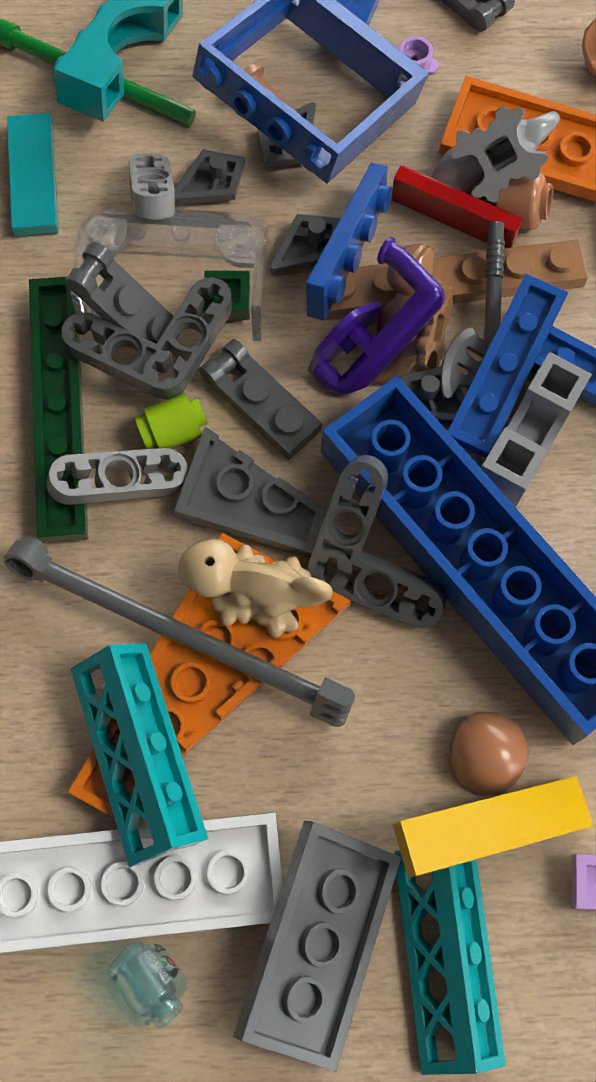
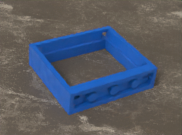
M256 0L199 43L192 77L205 89L212 92L232 108L240 117L246 119L266 135L274 144L280 146L300 162L307 170L328 184L416 104L429 72L336 0ZM286 18L388 98L338 144L233 62L235 58ZM403 75L409 79L406 83L401 80Z

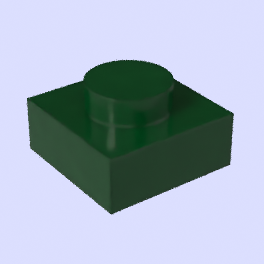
M204 270V278L214 277L221 279L230 288L232 311L227 320H250V271ZM214 295L210 300L204 299L205 320V312L209 305L213 302L219 304L218 296Z

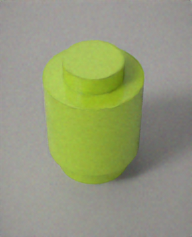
M186 393L144 408L145 414L134 417L147 449H172L202 436L200 427L208 425L198 398L189 401Z

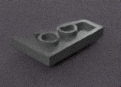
M205 426L175 506L174 514L179 519L311 558L327 509L282 478H275L254 463V459L241 450L237 452L219 439V435Z

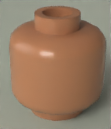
M541 172L536 179H528L525 176L520 179L511 178L508 187L500 190L499 199L496 203L485 199V202L523 219L520 229L533 230L540 225L542 219H549L553 201V184L546 183L545 176Z

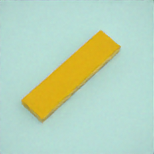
M577 776L406 819L392 825L407 876L412 878L592 827L593 823Z

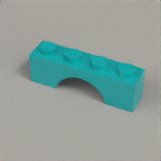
M108 0L107 3H102L97 10L95 18L86 29L79 31L74 44L54 64L52 79L55 82L57 103L104 122L124 95L123 60L116 53L123 47L139 41H165L183 17V0Z

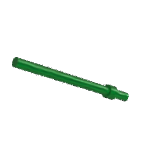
M0 19V46L8 50L17 48L52 65L55 64L60 56L66 54V51L21 32L19 25L5 19ZM123 78V97L190 127L194 122L196 110Z

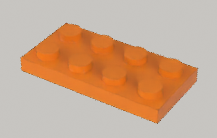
M465 75L441 140L438 154L444 155L448 150L457 145L456 134L459 130H464L470 134L476 128L486 131L489 123L495 120L496 111L501 106L511 110L523 108L526 112L522 120H528L551 111H556L560 116L559 124L536 150L545 152L548 156L546 163L540 167V172L545 176L546 183L553 184L554 190L596 202V114Z

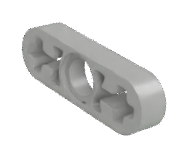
M152 153L136 154L129 157V183L133 214L140 218L152 220L166 219L175 214V189L168 158Z
M170 448L65 455L56 459L51 465L46 485L49 494L56 501L68 505L164 497L173 495L180 489L188 474V465L185 458L179 452ZM159 464H165L167 471L175 472L169 481L164 480L163 474L153 473L157 470ZM113 465L122 466L129 472L131 482L123 487L114 486L106 479L105 470ZM92 468L96 469L94 477L96 488L92 487L93 478L83 479L89 477ZM64 471H71L73 478L81 479L78 481L76 489H69L66 481H58L62 479ZM153 473V474H147V476H146V478H145V480H144V482H143L144 484H141V483H140L141 475H142V474Z

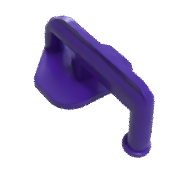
M393 237L387 238L382 244L377 256V262L379 264L386 263L391 266L416 292L374 338L366 329L382 311L383 307L378 301L354 309L319 344L314 351L308 371L331 393L344 395L371 385L444 304L445 294L441 285L409 252L396 244ZM358 345L363 353L341 376L330 365V362L343 351L349 354Z

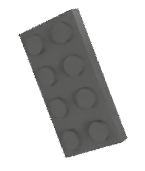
M304 820L233 1034L234 1038L336 1072L401 860L400 856L316 822Z

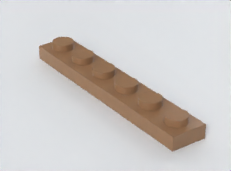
M578 239L504 249L502 298L515 296L526 273L563 290L584 287L588 279ZM486 251L435 257L432 277L435 280L443 281V286L453 288V304L485 300ZM385 263L358 267L355 273L349 272L346 278L343 298L339 304L333 303L325 320L344 318L354 309L376 301L384 308L398 294L388 284L387 269L389 265Z

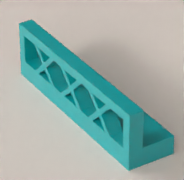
M147 644L108 645L70 668L129 867L141 865L167 852L191 847L208 840ZM101 668L105 681L102 696L96 693L91 673ZM111 717L117 720L120 730L117 745L111 742L108 732ZM126 767L132 770L135 779L132 795L126 791L123 782ZM141 818L148 822L154 842L153 845L147 848H143L138 832Z
M395 851V855L401 857L397 876L421 1074H478L506 1066L477 859L433 871V881L425 892L416 884L415 877L408 878L401 852ZM428 912L439 923L440 937L434 947L422 935L421 923ZM435 968L446 978L448 993L441 1004L429 991L428 978ZM442 1025L453 1036L456 1060H438L435 1035Z

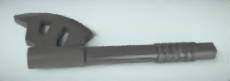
M492 221L488 223L484 340L478 337L474 329L470 327L461 331L452 340L445 352L441 366L440 385L443 398H450L458 386L470 387L501 324L502 279L504 277L503 246L505 245L503 222ZM467 348L482 357V361H476L465 352V349ZM456 365L468 370V374L456 372Z

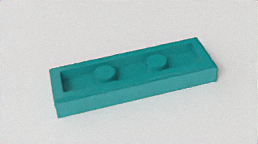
M51 114L7 116L11 225L14 236L59 233L54 134Z

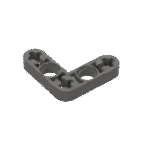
M208 277L197 281L188 292L157 344L87 312L71 315L64 322L61 329L62 338L67 351L75 359L157 398L170 399L185 391L232 311L231 291L228 285L218 278ZM214 295L218 296L219 304L213 302L209 305L205 312V321L201 318L204 311L203 299L210 300ZM185 329L196 330L202 336L200 342L192 347L181 346L177 343L176 337ZM88 330H91L95 341L84 338L80 343L77 342L75 336L77 333L85 335ZM98 343L103 345L102 353L100 352ZM121 347H131L138 352L137 358L128 365H120L112 360L114 352ZM172 353L177 358L173 366L175 379L167 377L163 383L159 382L157 372L166 373L173 363Z
M356 456L349 461L339 477L309 561L308 571L311 573V577L323 580L331 586L332 591L353 602L415 627H431L442 617L447 598L441 585L430 578L362 551L386 489L388 473L384 464L374 456ZM361 470H366L370 472L369 481L373 484L367 487L359 502L358 500L351 499L358 485V479L354 476H358ZM342 512L355 515L361 525L360 531L353 535L342 533L336 527L335 516ZM329 557L338 560V570L335 574H330L326 571V562ZM358 566L361 570L354 580V584H352L348 580L352 575L351 572L354 567ZM374 573L381 574L389 581L390 591L382 595L373 594L365 585V577ZM400 584L407 587L399 603L394 601L400 589ZM421 594L430 597L429 605L425 611L416 608L417 600Z

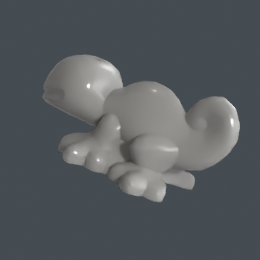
M501 106L496 111L495 120L489 123L486 131L479 128L474 129L471 134L464 130L457 131V145L443 155L433 171L432 178L476 198L485 196L488 201L496 203L499 199L500 190L508 187L511 178L520 179L525 176L528 179H536L539 177L540 167L546 163L548 156L547 153L536 150L559 124L560 116L556 111H551L538 117L522 120L526 112L523 108L511 110Z

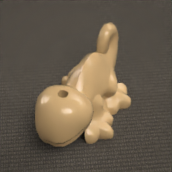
M205 540L190 546L181 555L178 563L179 579L186 587L200 596L213 597L211 599L212 608L214 611L221 613L220 620L224 627L231 626L237 620L240 623L246 624L251 619H255L258 625L267 627L269 635L273 638L280 637L284 632H295L298 629L299 623L292 615L291 610L321 605L333 595L331 586L323 580L311 577L309 571L301 568L297 557H289L285 561L273 562L271 564L265 563L263 555H253L250 546L246 544L235 553L233 548L223 540Z

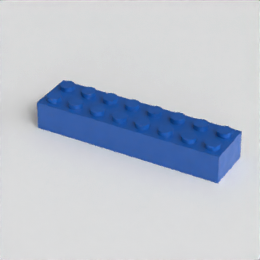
M395 376L322 430L320 452L340 475L349 461L356 456H374L384 464L388 473V481L375 515L426 576L441 585L450 604L572 745H575L596 729V596L398 376ZM361 470L358 476H354L358 479L355 493L360 499L367 487L373 484L369 481L370 472L366 470Z

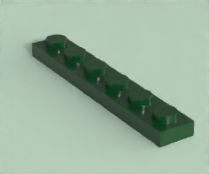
M67 276L29 279L37 539L42 543L89 540L87 503L62 504L49 494L46 485L49 470L56 459L65 455L85 454L81 361L69 354L61 331L64 322L71 315L78 313V296L65 284ZM77 333L75 336L77 342L80 343V337ZM64 471L62 479L58 481H66L69 489H76L78 481L81 479L73 478L71 471Z

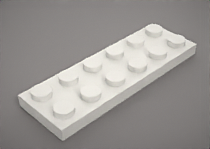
M276 813L203 820L208 840L191 847L167 852L133 867L128 865L118 830L0 842V953L269 924L283 886ZM149 826L138 827L143 848L153 845L154 842Z

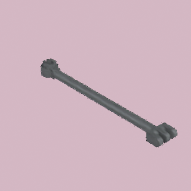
M24 536L22 540H16L3 557L6 567L23 579L37 580L41 583L45 580L313 705L310 716L334 727L343 726L347 720L355 700V694L350 688L326 677L320 687L52 562V558L47 556V547L34 537Z

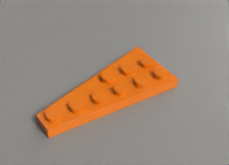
M224 533L218 539L227 542L235 553L245 545ZM251 548L253 555H263L265 563L277 562ZM188 589L172 618L282 668L350 606L351 600L333 591L331 598L321 605L291 610L292 615L299 623V627L295 632H284L278 638L271 637L267 627L258 625L255 619H251L246 624L240 623L237 620L231 626L224 627L220 620L221 613L214 611L212 608L211 599L213 597L200 596L191 589ZM163 635L160 636L150 653L182 757L190 752L264 684L251 676ZM111 718L108 732L111 742L117 745L120 730L117 720ZM93 749L68 793L115 819ZM126 767L123 782L126 791L132 795L135 779L132 770Z

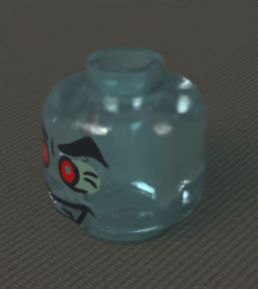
M139 941L124 949L113 959L108 968L111 974L108 978L106 989L131 1026L138 1028L154 1023L156 1028H162L180 1014L184 1007L180 1000L187 989L188 981L164 946L161 944L145 945L144 942Z

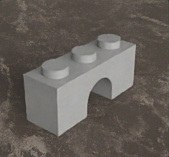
M551 352L548 353L529 385L509 425L503 429L481 467L484 473L515 507L522 498L592 375Z

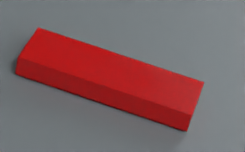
M400 165L394 176L392 201L483 242L488 240V223L492 221L503 222L505 241L503 247L504 249L513 247L523 220L520 217L404 165Z

